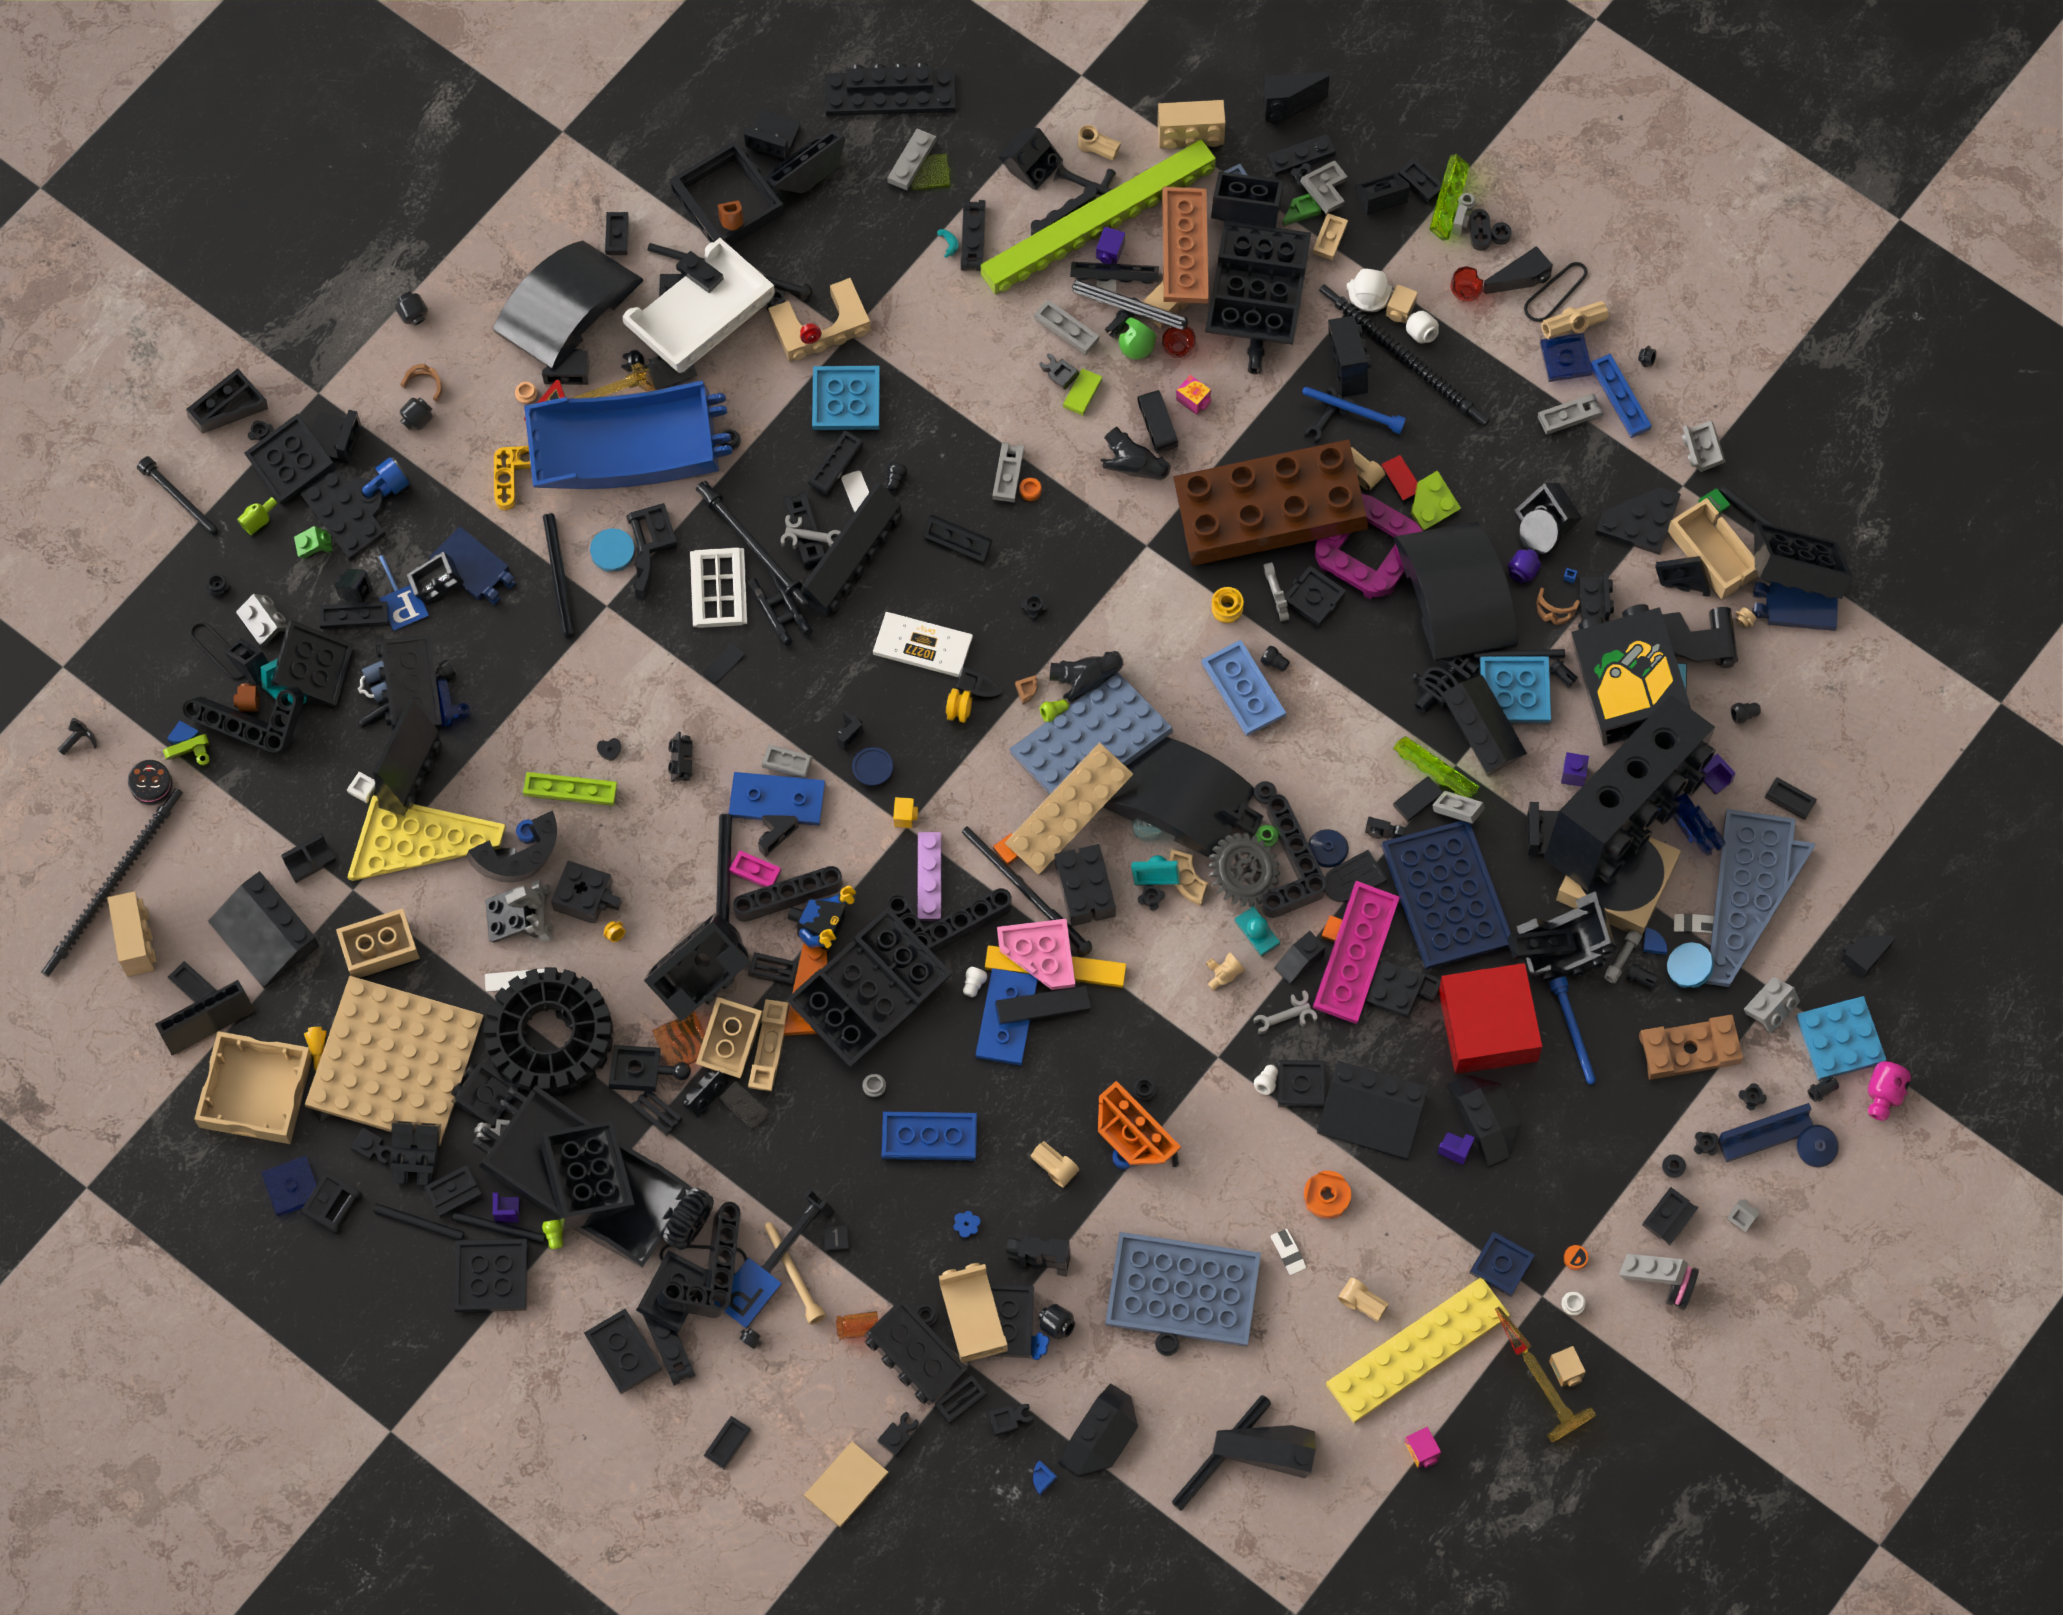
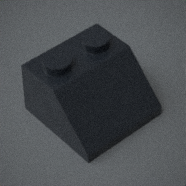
M1544 483L1515 509L1521 521L1529 512L1537 509L1552 512L1561 523L1560 534L1568 532L1582 519L1560 483Z

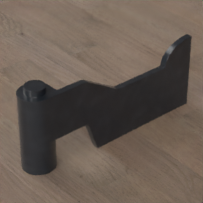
M1717 607L1710 610L1711 629L1693 632L1690 631L1680 612L1662 614L1675 655L1693 662L1715 660V663L1722 668L1733 667L1738 662L1731 608Z

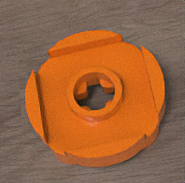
M1328 1170L1321 1171L1306 1182L1303 1196L1306 1208L1309 1212L1320 1218H1338L1350 1204L1351 1188L1341 1174ZM1326 1189H1329L1334 1197L1325 1200L1324 1196H1321V1192L1325 1193Z

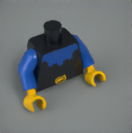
M846 886L841 890L840 894L833 897L809 899L804 910L791 907L788 913V920L797 922L798 937L809 948L820 947L830 952L846 919L845 903H854L855 899L852 895H855L856 891L851 886Z

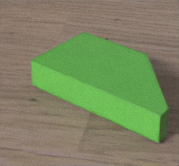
M1310 194L1294 198L1282 224L1286 226L1321 214V208Z

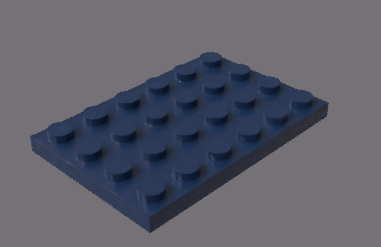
M1459 821L1381 843L1426 970L1509 948L1507 938L1511 935L1469 822Z

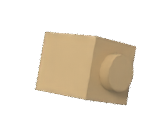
M1397 284L1387 305L1386 316L1395 322L1406 324L1416 304L1418 292Z
M1573 1346L1551 1355L1549 1362L1561 1387L1565 1385L1572 1387L1582 1382L1586 1371Z

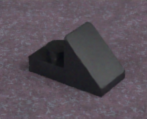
M762 816L763 824L770 830V832H765L758 842L759 851L765 857L799 828L798 819L795 816Z

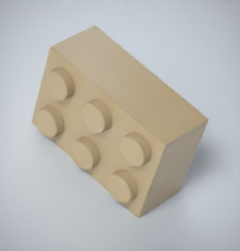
M1224 100L1159 103V148L1174 149L1176 147H1188L1202 139L1206 146L1216 147L1224 145Z
M135 891L107 897L118 961L125 974L129 977L155 971L154 963L157 962L155 949H152L150 942L153 941V934L151 928H148L147 920H150L143 898L139 899Z
M403 908L336 929L349 973L353 977L361 978L420 959Z

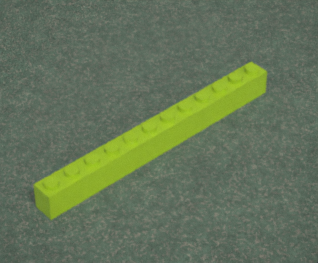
M1202 139L984 262L980 265L981 276L994 294L1007 291L1016 282L1026 280L1030 274L1037 270H1044L1051 262L1063 259L1067 253L1074 249L1082 248L1086 242L1100 238L1104 227L1115 229L1128 218L1138 216L1142 210L1154 207L1162 200L1163 187H1189L1198 178L1210 175L1215 169L1216 158Z

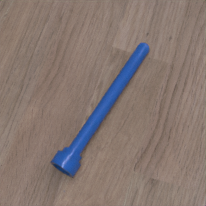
M1304 387L1302 390L1305 396L1388 425V428L1397 434L1401 433L1406 419L1400 415L1390 417L1309 387Z
M1556 978L1548 984L1551 992L1559 998L1586 1081L1592 1085L1596 1082V1078L1567 996V988H1569L1567 978Z

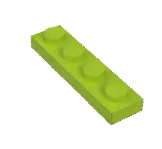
M526 772L523 795L526 797L614 806L618 784L615 781Z

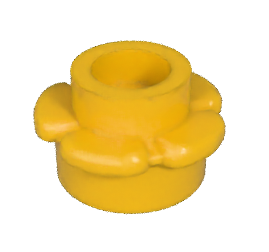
M620 921L609 922L604 928V937L613 943L621 940L626 933L622 927L623 923Z

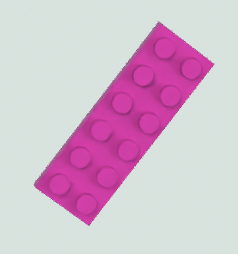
M1358 881L1355 882L1312 1008L1357 1024L1400 898L1399 896Z

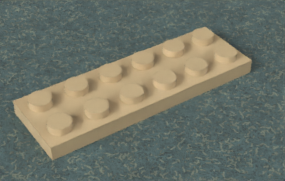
M1099 742L1010 836L1005 844L1039 875L1054 859V854L1062 851L1127 782L1133 773Z

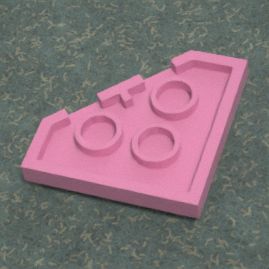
M1066 919L997 927L999 948L1002 954L1051 990L1075 987Z

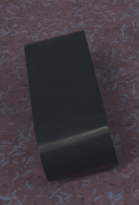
M1156 390L1137 396L1138 405L1155 452L1160 453L1177 448V436L1160 391Z

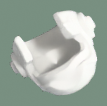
M1374 269L1360 270L1355 279H1351L1350 283H1347L1351 303L1357 309L1365 312H1377L1385 308L1394 292L1392 286L1388 284L1385 273Z

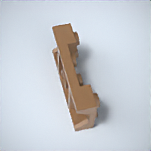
M1732 1014L1709 1018L1707 1022L1664 1029V1026L1645 1029L1641 1030L1639 1034V1040L1643 1044L1647 1059L1649 1080L1738 1065L1743 1060ZM1693 1044L1697 1051L1689 1054L1684 1050V1045Z

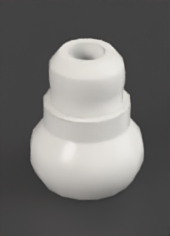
M975 967L968 968L963 993L966 996L975 997L978 989L986 982L987 973Z
M1267 1065L1264 1071L1255 1078L1254 1087L1259 1093L1269 1095L1275 1090L1276 1076L1278 1075L1277 1067Z

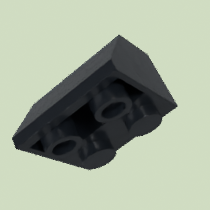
M1025 127L998 156L1011 174L1034 190H1037L1059 166L1060 162L1063 161L1042 130L1033 127Z

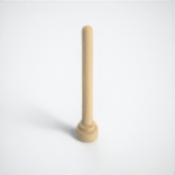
M768 1222L765 1224V1230L776 1249L782 1240L773 1223ZM787 1251L781 1260L806 1307L805 1317L810 1325L822 1321L826 1314L821 1306L814 1303Z

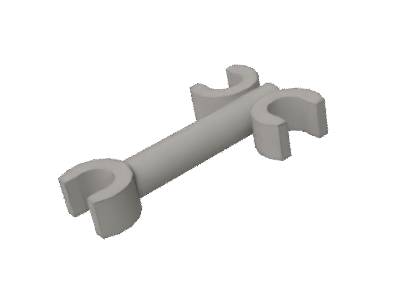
M787 515L785 518L786 531L781 537V546L784 547L787 540H792L793 549H796L798 546L797 538L827 542L830 547L834 542L832 539L838 537L841 532L839 530H832L829 533L804 530L801 529L803 524L802 517L798 518L796 524H791L790 515Z
M1273 563L1263 564L1266 579L1269 582L1276 602V610L1279 613L1280 622L1289 620L1287 601L1284 598V592L1280 589Z
M540 879L532 882V889L540 891L545 900V895L550 892L549 885L541 886ZM544 901L542 907L535 909V914L526 916V920L531 925L525 927V930L528 933L535 932L543 942L553 940V936L548 931L554 929V926L551 923L544 924Z
M1305 990L1302 991L1304 998L1302 1001H1297L1294 994L1291 995V1003L1294 1008L1269 1017L1264 1015L1256 1016L1254 1024L1258 1022L1265 1024L1264 1027L1258 1029V1033L1265 1034L1269 1030V1026L1299 1015V1022L1302 1027L1306 1026L1304 1019L1306 1016L1312 1017L1314 1023L1317 1022V1014L1311 1010L1308 1003V993Z

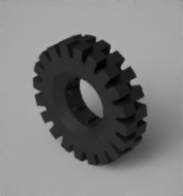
M545 967L542 973H538L537 968L526 971L527 977L520 979L517 975L508 981L510 987L506 990L501 987L495 995V1004L490 1003L486 1012L488 1021H484V1035L486 1037L484 1041L488 1054L499 1074L519 1087L518 1090L522 1092L525 1090L531 1092L537 1086L546 1093H550L552 1097L562 1096V1091L569 1089L570 1093L581 1088V1082H591L597 1076L595 1071L598 1067L603 1069L608 1060L606 1054L611 1052L613 1044L612 1033L614 1032L607 1004H605L601 993L597 988H593L589 980L583 976L578 978L573 971L564 969L563 973L557 971L556 967ZM549 1009L561 1011L563 1016L566 1014L573 1024L570 1025L572 1030L571 1037L568 1042H564L565 1045L556 1051L539 1052L536 1051L534 1046H528L524 1040V1037H527L524 1030L527 1022L532 1020V1016L543 1010L546 1012Z

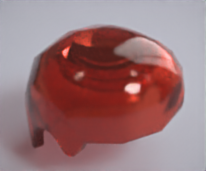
M1468 266L1459 267L1453 273L1450 289L1458 300L1471 302L1477 300L1482 294L1483 279L1478 277L1475 268Z
M1188 325L1184 330L1170 326L1162 335V347L1165 353L1173 358L1185 357L1195 347L1196 335Z

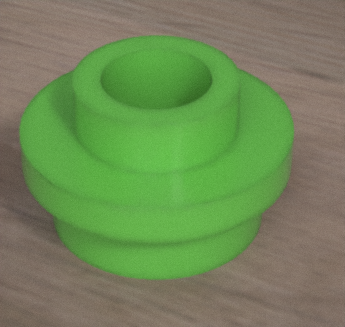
M1270 825L1259 827L1255 834L1257 842L1265 841V848L1274 846L1278 841L1277 830ZM1264 833H1269V834L1271 835V837H1270V838H1264V837H1263V834H1264Z

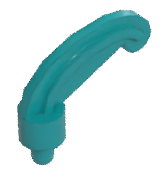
M938 230L937 235L944 236L949 245L944 257L953 256L959 248L958 240L950 231Z

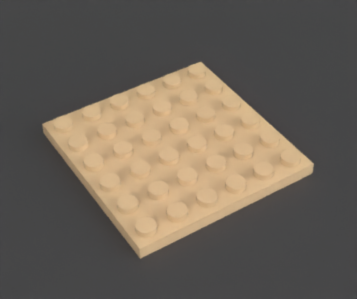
M349 976L308 1093L305 1107L389 1132L392 1131V1122L394 1121L417 1122V1124L420 1122L441 1124L440 1142L438 1145L441 1146L455 1105L451 1102L454 1098L451 1092L458 1083L462 1084L484 1015Z

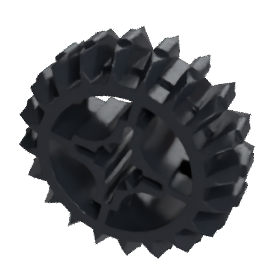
M693 1188L688 1191L682 1200L679 1201L676 1208H674L669 1221L666 1223L667 1226L663 1233L664 1240L670 1246L679 1250L689 1247L711 1215L710 1212L714 1205L713 1197L708 1192L699 1188Z

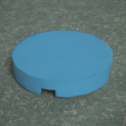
M610 528L601 531L594 537L591 542L590 553L592 561L598 568L607 572L621 571L629 566L634 559L635 547L633 539L628 533L620 529Z
M1694 942L1685 943L1675 948L1670 954L1667 962L1668 973L1672 980L1680 987H1699L1712 976L1714 959L1709 950L1703 945Z

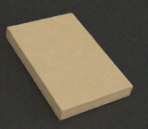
M851 1441L804 1494V1497L841 1528L888 1475V1471Z

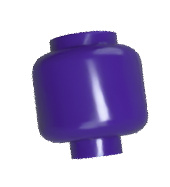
M1531 549L1518 550L1508 563L1509 576L1518 583L1531 582L1541 568L1538 554Z

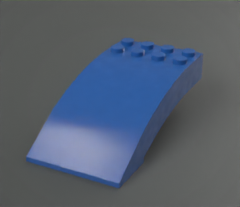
M702 380L636 394L568 399L564 397L526 405L524 410L533 487L558 489L619 488L656 484L719 471L718 457L730 455L733 452L732 447L729 445L716 447V445L731 440V436L728 433L715 434L713 424L714 417L727 414V407L724 405L711 407V405L725 402L726 397L722 393L710 395L708 388Z

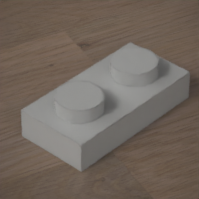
M1444 791L1433 804L1434 812L1472 824L1485 809L1483 802L1448 791Z

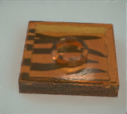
M695 1011L682 1022L676 1019L652 1030L668 1066H674L678 1062H685L690 1065L697 1061L705 1032Z

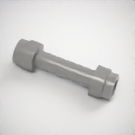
M1630 930L1624 940L1625 945L1613 966L1610 965L1604 975L1607 981L1615 984L1620 978L1623 965L1633 948H1637L1642 939V935L1637 931Z

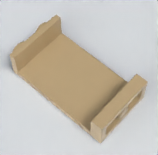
M974 1263L966 1266L964 1270L956 1271V1269H951L943 1272V1275L939 1276V1283L961 1363L1008 1351L985 1264Z

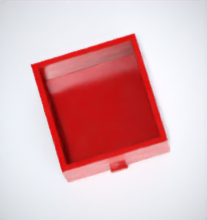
M1525 963L1441 977L1439 997L1455 1074L1538 1062L1542 1043Z

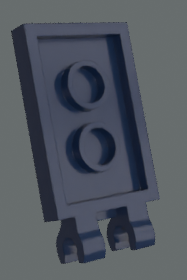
M461 527L429 556L431 560L435 555L442 552L449 555L454 560L459 575L464 581L460 586L478 601L484 596L493 605H496L501 598L498 596L499 593L492 587L500 581L511 590L516 584L515 578L508 573L510 570L509 566Z
M1761 582L1755 583L1753 597L1766 598V605L1754 603L1752 613L1756 618H1768V625L1836 631L1838 598H1827L1816 592L1807 593L1800 588H1788L1776 582L1769 583V586Z

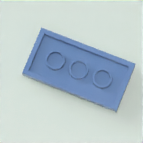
M1242 640L1201 660V664L1246 737L1286 716L1284 708Z

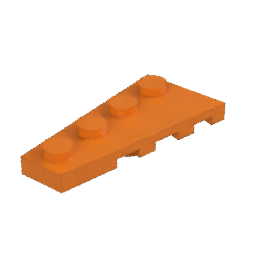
M805 943L803 944L793 993L815 972L822 969L828 963L826 950L820 947L809 948ZM789 1006L784 1036L817 1034Z

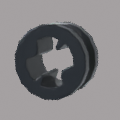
M1498 222L1492 228L1491 239L1496 244H1506L1511 237V227L1507 223ZM1501 230L1505 231V234L1498 236V233H1500Z

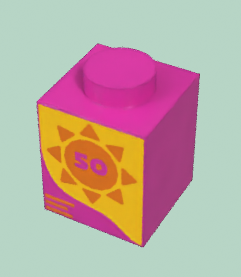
M1189 375L1176 390V400L1197 415L1202 409L1205 410L1212 401L1211 389L1192 375Z
M1428 1426L1406 1436L1404 1443L1418 1468L1423 1465L1425 1468H1428L1438 1462L1437 1459L1440 1457L1441 1451Z

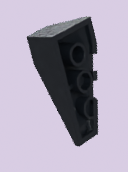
M1293 1425L1218 1430L1212 1455L1306 1478L1312 1472L1316 1451L1315 1431Z

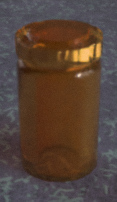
M877 1311L848 1314L843 1317L841 1315L837 1316L836 1327L839 1340L844 1339V1337L847 1339L864 1337L863 1335L878 1321Z

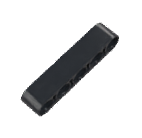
M828 866L741 894L733 901L735 917L739 921L747 922L806 903L809 899H818L840 891L843 885L841 871L835 866ZM832 876L838 878L837 881L834 883H829L826 881L829 877ZM807 884H814L816 886L812 890L804 888ZM785 891H792L794 893L790 897L782 895ZM764 898H770L772 900L768 904H762L760 902ZM742 905L750 907L747 911L738 910Z

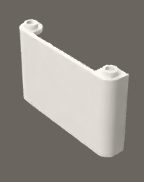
M721 238L711 242L705 248V261L721 272L724 277L710 293L685 276L643 311L639 307L629 308L624 316H622L623 323L678 373L687 370L770 302L775 293L774 285Z

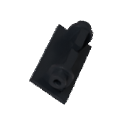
M678 732L669 741L668 750L671 752V760L668 765V772L671 774V782H674L677 777H681L682 781H689L692 776V760L684 759V757H692L693 741L688 735L681 736V732Z
M720 1070L708 1071L698 1083L702 1089L699 1090L694 1087L684 1096L682 1104L687 1109L690 1108L696 1117L706 1110L709 1104L729 1084Z

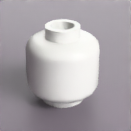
M1418 311L1408 317L1406 331L1418 343H1430L1437 337L1439 324L1428 312Z

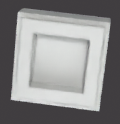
M358 772L348 787L347 792L368 803L376 791L375 781L365 774Z

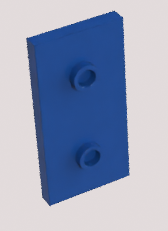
M734 772L728 814H731L732 818L763 820V815L795 816L798 819V824L820 826L825 780Z
M992 968L975 1055L976 1058L1022 1066L1030 1020L999 1025L995 1001L1035 994L1038 979L1034 976Z
M883 1112L882 1159L976 1161L977 1113Z

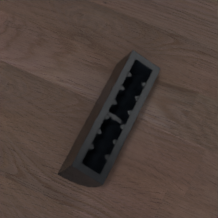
M236 980L155 1023V1026L173 1056L255 1012V1009L239 980Z

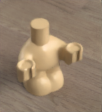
M1228 953L1222 965L1217 964L1211 958L1206 962V965L1214 971L1215 978L1208 985L1214 991L1220 985L1232 982L1238 974L1243 973L1246 969L1231 953Z

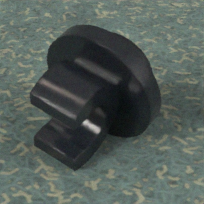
M631 350L629 353L623 354L622 357L629 362L621 365V368L627 372H639L642 370L645 360L638 350Z

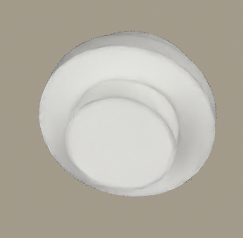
M1569 1292L1562 1298V1309L1568 1315L1577 1316L1584 1311L1585 1299L1577 1292Z

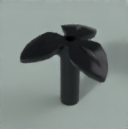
M72 718L68 730L73 731V733L58 748V751L65 755L82 736L88 737L95 749L97 748L95 735L82 721Z

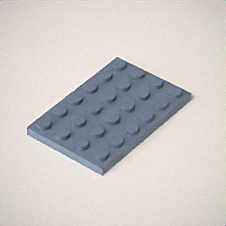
M1117 672L1102 685L1089 691L1069 705L1068 710L1055 717L1054 721L1044 723L1009 748L1011 755L1050 795L1099 742L1121 763L1127 766L1173 733V729Z
M1119 1232L1105 1326L1157 1334L1171 1333L1177 1337L1248 1347L1261 1253Z

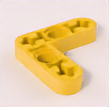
M529 446L502 447L494 453V498L496 506L501 510H510L515 505V470L531 469L530 461L523 462L520 459L524 453H529ZM503 455H507V459H506V467H507V468L503 467V464H502V461H501V459L503 458ZM507 474L511 479L507 483H501L498 481L499 477ZM503 490H506L508 496L505 503L502 502Z

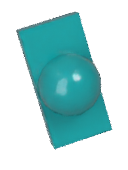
M1156 855L1152 856L1147 862H1132L1131 869L1134 885L1180 884L1181 877L1178 861H1167L1163 856Z
M1254 906L1234 919L1235 923L1261 957L1280 945V941L1270 929L1267 920L1261 917Z

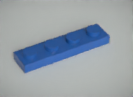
M1608 354L1592 361L1590 367L1629 436L1633 438L1651 430V423L1612 355Z

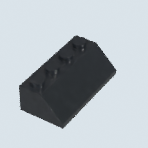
M1483 675L1464 681L1442 693L1446 705L1487 776L1527 755L1526 750Z

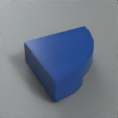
M179 721L167 740L170 743L179 744L199 736L200 733L193 727Z
M1646 928L1643 952L1666 955L1667 945L1664 938L1657 931Z
M1039 1460L1034 1468L1033 1483L1036 1491L1041 1496L1057 1479V1476Z

